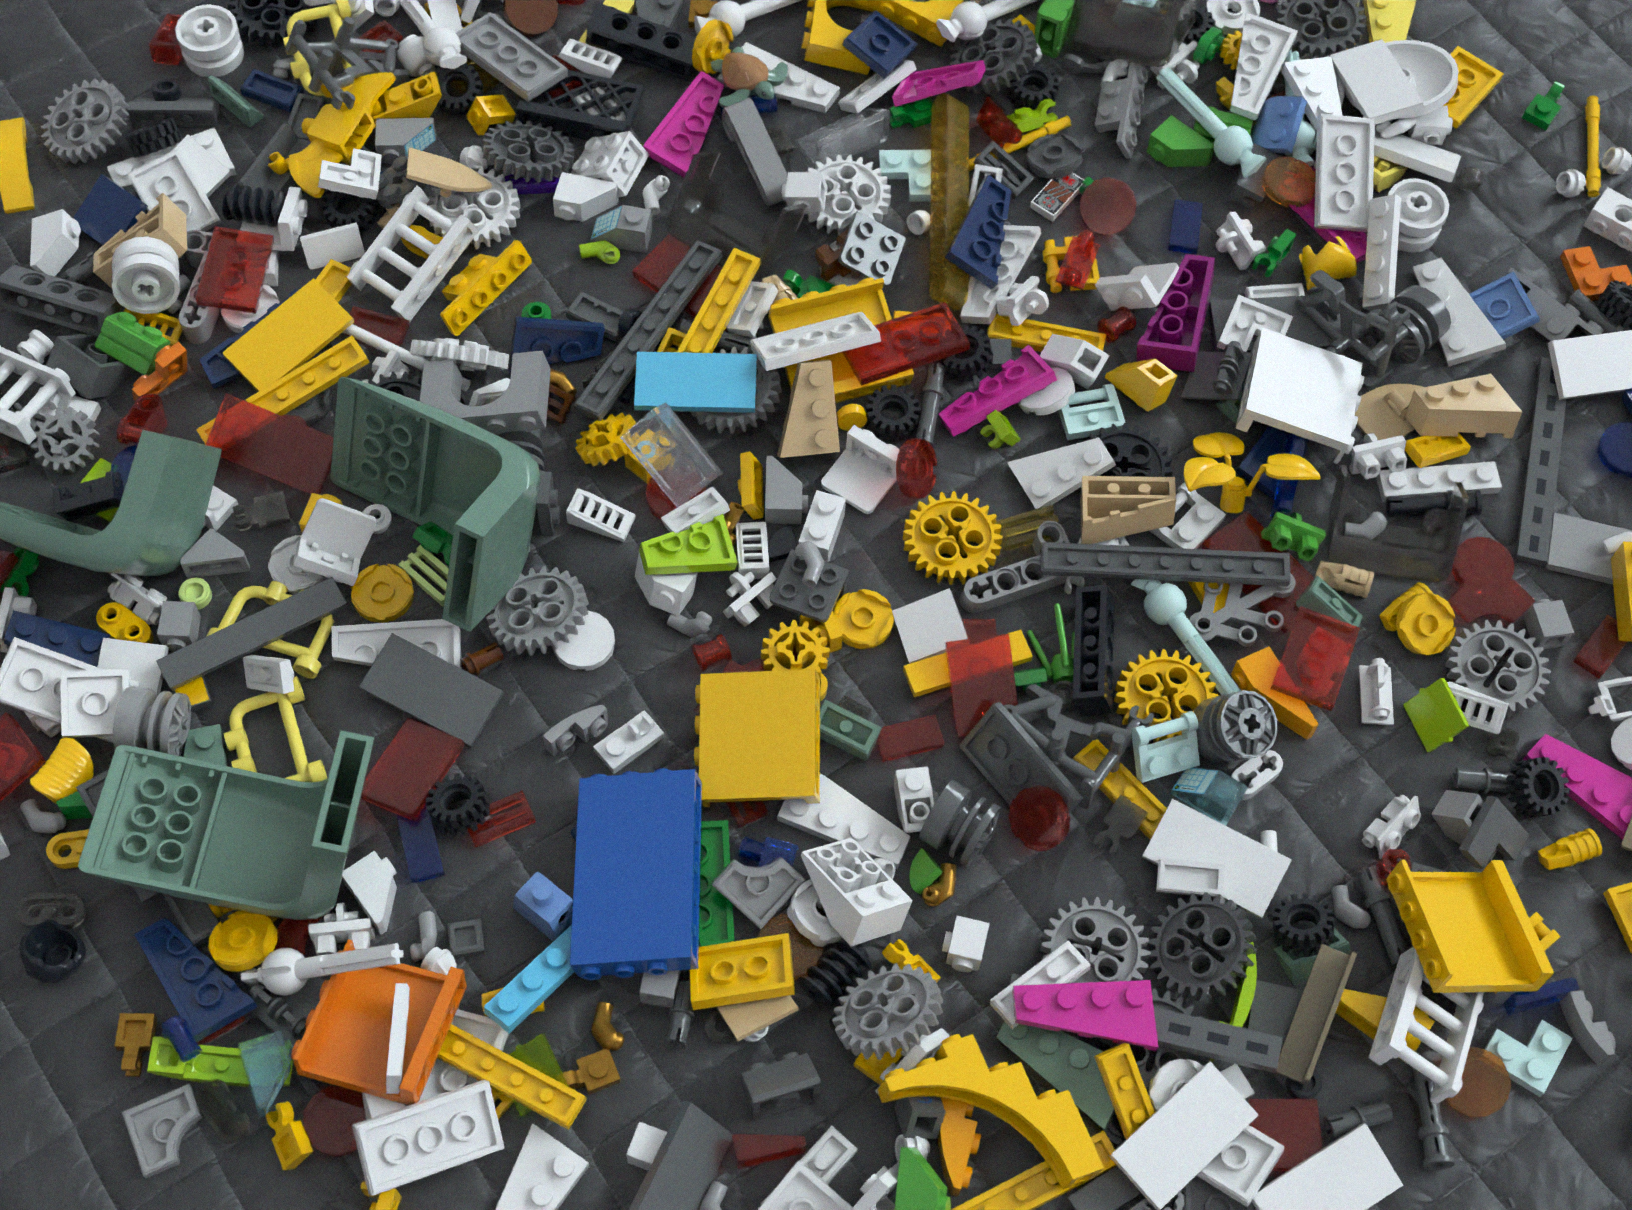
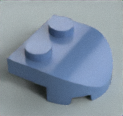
M1275 96L1265 101L1254 123L1251 133L1252 143L1273 153H1292L1307 101L1300 96Z

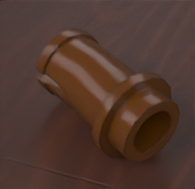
M493 642L472 654L469 652L465 653V657L461 659V664L464 671L477 676L480 674V670L504 660L500 647H497V643Z

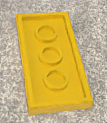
M313 278L223 351L222 354L259 392L306 363L354 323V319Z

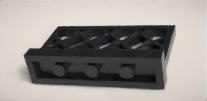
M568 70L566 78L538 95H544L547 102L539 104L532 102V99L528 102L525 99L520 100L517 106L518 120L522 124L531 121L534 126L542 123V128L552 126V132L561 131L564 136L583 140L630 131L644 93V85ZM577 81L582 86L569 91L565 84ZM599 86L608 89V92L597 97L592 89ZM561 87L565 94L552 99L548 92ZM587 92L591 100L579 105L575 97ZM624 92L635 93L634 98L625 102L618 95ZM614 98L618 105L605 110L601 103ZM568 100L574 106L569 110L557 107V105ZM597 106L601 112L597 115L584 113L585 110ZM621 111L626 115L625 121L611 119V116Z

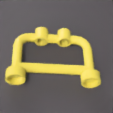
M335 0L336 4L294 13L287 23L288 37L283 38L284 46L286 47L292 28L298 20L306 22L329 17L334 37L336 38L339 27L342 26L341 20L345 19V17L352 18L348 0ZM298 50L293 55L295 62L290 63L294 79L300 78L304 89L310 94L324 96L321 90L313 92L309 89L312 78L308 62ZM345 59L342 60L343 68L352 67Z
M271 581L268 588L254 585L245 587L233 597L218 628H210L207 636L234 624L245 602L251 598L262 599L272 606L292 595L286 594L288 588L277 581ZM331 614L321 619V624L309 648L280 639L263 648L296 657L293 670L303 677L314 679L317 677L322 666L318 658L332 631L333 615Z
M297 676L293 679V692L285 694L263 693L241 701L232 709L229 717L231 731L225 732L224 738L229 751L236 750L238 759L231 761L233 768L257 772L250 753L249 741L242 719L246 713L278 702L297 774L286 777V779L310 783L327 779L321 759L308 763L292 707V704L305 700Z

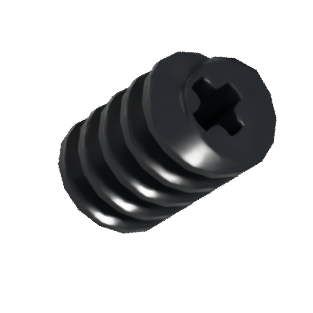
M235 184L231 192H227L223 198L222 214L226 220L234 219L237 222L245 221L250 224H267L270 227L278 226V219L285 202V194L283 191H279L274 198L273 190L268 189L263 197V190L259 187L252 193L250 186H245L242 191L241 186Z
M839 940L836 943V949L830 948L826 952L827 958L820 957L816 961L817 967L810 966L807 969V976L800 975L797 978L803 991L814 1002L820 1003L823 1001L831 1006L833 1004L830 996L831 992L841 997L843 995L840 988L841 983L847 987H852L853 983L849 977L851 974L857 978H862L860 966L868 970L873 968L869 955L861 943L850 946L846 940Z

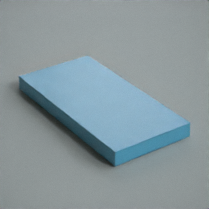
M637 352L634 409L645 411L755 413L757 354Z

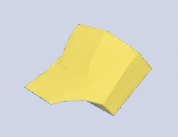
M1374 156L1373 188L1380 192L1391 187L1403 176L1407 167Z

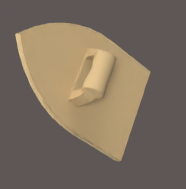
M409 147L406 178L439 187L440 195L444 198L451 195V190L478 192L491 189L492 184L482 175L461 163Z
M1390 384L1365 393L1361 396L1359 407L1354 413V416L1358 417L1357 427L1364 435L1374 433L1378 440L1401 435L1403 437L1407 436L1415 430L1405 417L1414 390L1424 387L1413 384Z
M790 995L717 1007L737 1041L798 1011V1007Z

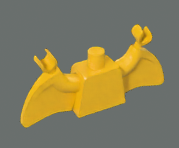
M383 72L360 76L354 79L352 85L341 88L343 91H349L355 96L356 100L353 108L349 109L343 102L339 110L335 109L332 104L324 105L315 119L307 117L302 122V132L308 136L311 143L304 150L289 155L287 159L279 152H273L269 156L273 163H269L268 166L278 175L284 174L289 168L295 183L301 190L315 198L322 197L325 189L318 187L322 160L338 164L343 162L350 165L353 148L360 150L375 127L371 117L372 110L379 97L395 82L394 74L392 72ZM322 84L320 90L325 98H333L325 85Z

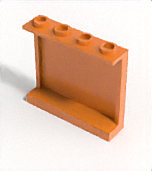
M348 939L343 951L339 950L338 952L355 950L353 940ZM400 963L331 975L330 979H326L321 986L320 1001L316 1009H312L308 1014L306 1031L302 1040L298 1039L292 1050L291 1058L294 1061L298 1075L406 1105L419 1102L467 988L464 970L450 967L448 974L444 975ZM395 984H408L410 986L409 1011L402 1082L399 1087V1094L386 1093V1074Z

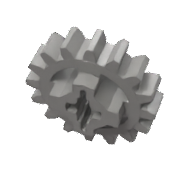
M57 407L55 410L56 415L52 416L46 412V421L44 423L41 421L36 422L37 426L40 427L39 432H34L37 436V442L30 445L32 449L38 451L34 457L43 462L42 465L49 470L53 468V470L62 474L64 469H66L70 473H75V465L78 464L84 469L86 467L84 460L86 458L92 460L95 458L90 452L91 449L99 448L100 445L94 442L93 439L99 437L100 433L93 429L96 425L95 422L88 418V415L81 410L77 412L72 407H68L65 413L64 410ZM80 428L82 430L83 436L79 435Z

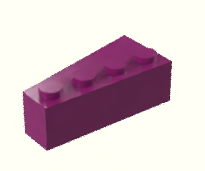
M1185 255L1171 286L1160 301L1158 310L1151 317L1146 332L1137 343L1136 362L1156 358L1168 369L1195 372L1213 283L1214 257Z

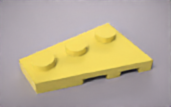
M1363 0L1369 43L1381 39L1385 43L1406 40L1416 0Z

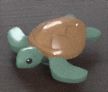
M736 47L732 53L726 54L723 60L717 59L711 62L712 70L722 72L725 84L731 89L736 90L735 93L719 99V104L723 108L745 100L754 94H757L762 99L773 100L775 93L773 86L781 85L786 80L788 74L786 63L780 62L773 70L768 71V67L763 61L755 56L745 54L741 47Z

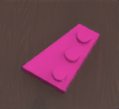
M979 60L913 72L900 82L892 96L894 106L897 107L960 87L974 86L980 82L986 71L984 61Z

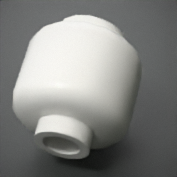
M410 35L400 42L397 52L398 60L404 69L409 71L410 76L413 77L424 76L435 71V64L431 63L424 55L423 36Z

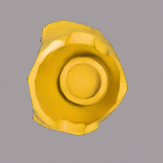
M1336 236L1339 245L1329 241L1318 254H1314L1309 245L1303 248V254H1299L1307 291L1312 287H1316L1311 281L1310 276L1318 270L1324 271L1334 280L1352 278L1356 275L1357 263L1355 257L1340 237Z
M63 737L46 763L30 779V784L36 791L46 796L53 803H56L77 792V786L94 778L91 756L86 748L74 738Z

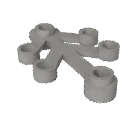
M1290 573L1291 583L1289 586L1264 585L1240 598L1243 584L1230 583L1225 607L1215 613L1213 611L1216 596L1221 593L1223 583H1217L1219 585L1218 589H1211L1208 586L1209 582H1205V596L1201 611L1194 613L1189 621L1205 642L1217 636L1237 641L1245 647L1252 646L1257 638L1255 628L1246 625L1236 629L1222 623L1234 619L1265 627L1270 632L1279 631L1284 622L1283 615L1280 612L1270 611L1264 614L1248 609L1273 595L1279 598L1290 596L1296 584L1295 578ZM1276 618L1279 624L1271 625L1268 619ZM1201 621L1207 622L1209 628L1201 629L1198 623ZM1248 632L1253 638L1245 640L1241 634Z

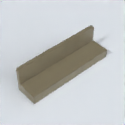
M1321 944L1282 1046L1276 1071L1277 1074L1305 1086L1309 1083L1357 953L1351 952L1348 955Z

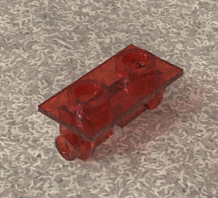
M987 97L982 108L979 110L976 122L1002 149L1005 143H1019L1022 140V131L1014 127V124L1006 117L1003 110Z
M1083 230V232L1079 233L1078 237H1072L1056 282L1080 290L1084 289L1100 248V244L1094 243L1095 238L1092 231Z

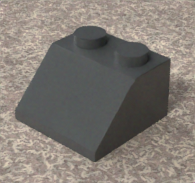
M88 333L59 336L55 340L46 366L54 370L59 368L70 377L69 383L84 398L95 399L97 397L109 396L136 371L95 348L98 336Z
M798 1052L789 1053L780 1057L779 1062L766 1065L765 1062L756 1063L747 1067L746 1072L741 1073V1083L753 1121L819 1101L821 1081L808 1053L799 1055Z

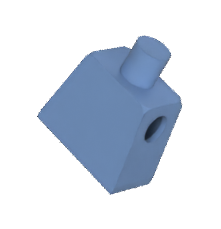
M537 871L515 894L513 909L552 941L556 940L572 925L573 900L540 872ZM562 915L565 916V919L558 923Z

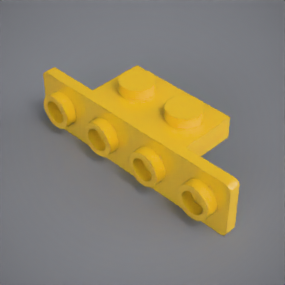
M514 240L498 257L484 254L473 257L467 267L450 279L449 284L442 290V293L447 300L452 302L440 313V316L452 335L459 336L532 263V259L521 241Z

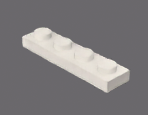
M1396 194L1370 199L1362 306L1368 311L1385 308L1395 297L1401 197Z
M1495 461L1406 468L1400 472L1380 470V474L1376 476L1382 502H1386L1388 496L1443 495L1447 490L1463 493L1471 492L1473 489H1479L1481 494L1499 493L1502 488Z

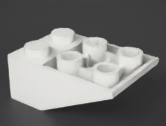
M852 837L802 851V860L830 924L850 946L901 930L913 900Z

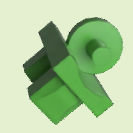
M1276 512L1271 523L1261 532L1262 539L1271 542L1272 548L1280 551L1291 549L1298 553L1300 559L1309 562L1318 552V546L1326 537V532L1323 529L1303 522L1301 514L1293 512L1287 516Z

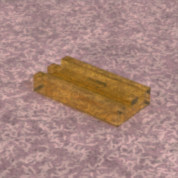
M1053 505L996 520L995 524H1001L999 535L1003 536L1002 545L1005 551L1032 544L1036 532L1010 540L1007 537L1031 532L1034 529H1038L1046 521L1058 523L1059 519L1057 515H1054ZM1042 535L1044 540L1052 538L1049 535Z

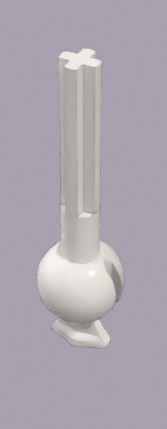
M400 0L401 6L424 36V55L431 63L443 68L455 69L467 62V57L460 54L461 43L458 35L453 30L447 27H437L417 0Z
M730 0L719 1L711 8L708 18L694 16L695 31L698 35L701 28L707 22L718 19L728 23L732 28L733 37H736L744 29L745 21L801 0H753L743 5Z
M996 0L984 6L971 1L963 2L954 8L950 20L938 19L936 24L941 35L951 42H954L956 37L966 41L973 40L983 34L987 22L1038 0Z
M394 943L305 958L302 953L295 949L280 948L270 952L258 969L252 968L242 972L241 981L251 986L261 983L272 993L287 996L300 991L308 978L400 964L403 950H399V944Z

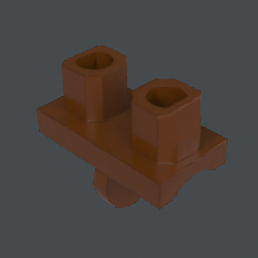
M848 230L839 234L836 238V245L839 247L836 251H833L827 244L822 245L816 250L815 259L821 266V277L826 282L839 273L842 277L849 274L855 279L862 276L839 263V256Z

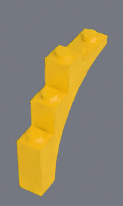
M955 1034L944 1039L934 1057L917 1063L915 1069L905 1072L904 1068H898L887 1073L884 1076V1081L877 1089L882 1103L906 1097L935 1096L963 1101L987 1110L1009 1123L1033 1144L1050 1165L1062 1189L1093 1179L1104 1169L1069 1089L1060 1093H1056L1053 1089L1036 1097L1022 1063L1018 1062L1008 1065L1007 1062H1002L988 1069L973 1034L962 1038L960 1034Z

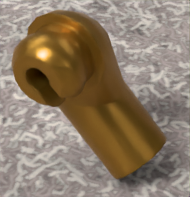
M554 369L550 370L549 383L575 396L577 390L563 372Z
M731 502L729 504L730 511L724 514L732 545L734 546L736 536L732 532L744 509L740 504Z
M942 863L940 869L943 873L940 875L939 881L930 887L924 888L922 898L928 906H939L954 895L957 865Z
M598 1002L591 1028L592 1035L602 1048L617 1051L624 1044V1036L622 1033L617 1032L610 1024L614 1006L610 1003Z

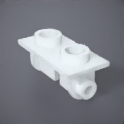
M112 573L111 575L117 578L118 581L113 582L108 587L107 591L110 593V598L121 603L129 610L137 601L138 603L132 612L148 625H158L162 603L166 601L167 597L152 588L148 591L142 586L144 581L136 575Z
M1375 658L1369 666L1359 665L1361 723L1393 726L1391 667H1388L1384 659Z
M1405 795L1394 797L1381 812V817L1388 820V822L1386 823L1376 818L1363 832V844L1369 848L1376 846L1379 852V859L1383 860L1390 851H1394L1399 846L1404 834L1418 824L1421 813L1417 796H1414L1411 801Z

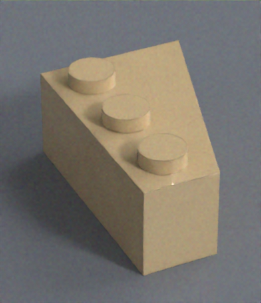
M161 193L156 198L159 203L147 214L141 211L135 216L138 222L126 233L121 229L94 253L93 272L111 288L113 274L112 258L115 249L124 241L134 237L160 239L173 248L178 255V259L187 251L186 214L164 193Z
M830 360L797 363L777 456L785 458L840 452L832 363Z
M1486 374L1415 389L1405 417L1420 436L1457 437L1459 432L1475 433V437H1485L1486 433H1500L1503 438H1513L1522 411L1493 375Z
M1082 476L1080 498L1081 544L1098 543L1173 525L1176 507L1175 477Z

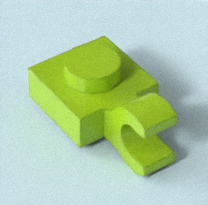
M1044 99L1039 103L1036 110L1027 107L1017 109L1014 114L1006 116L1007 127L1017 134L1043 127L1044 122L1058 119L1054 113L1046 114L1047 109L1056 104L1051 99Z

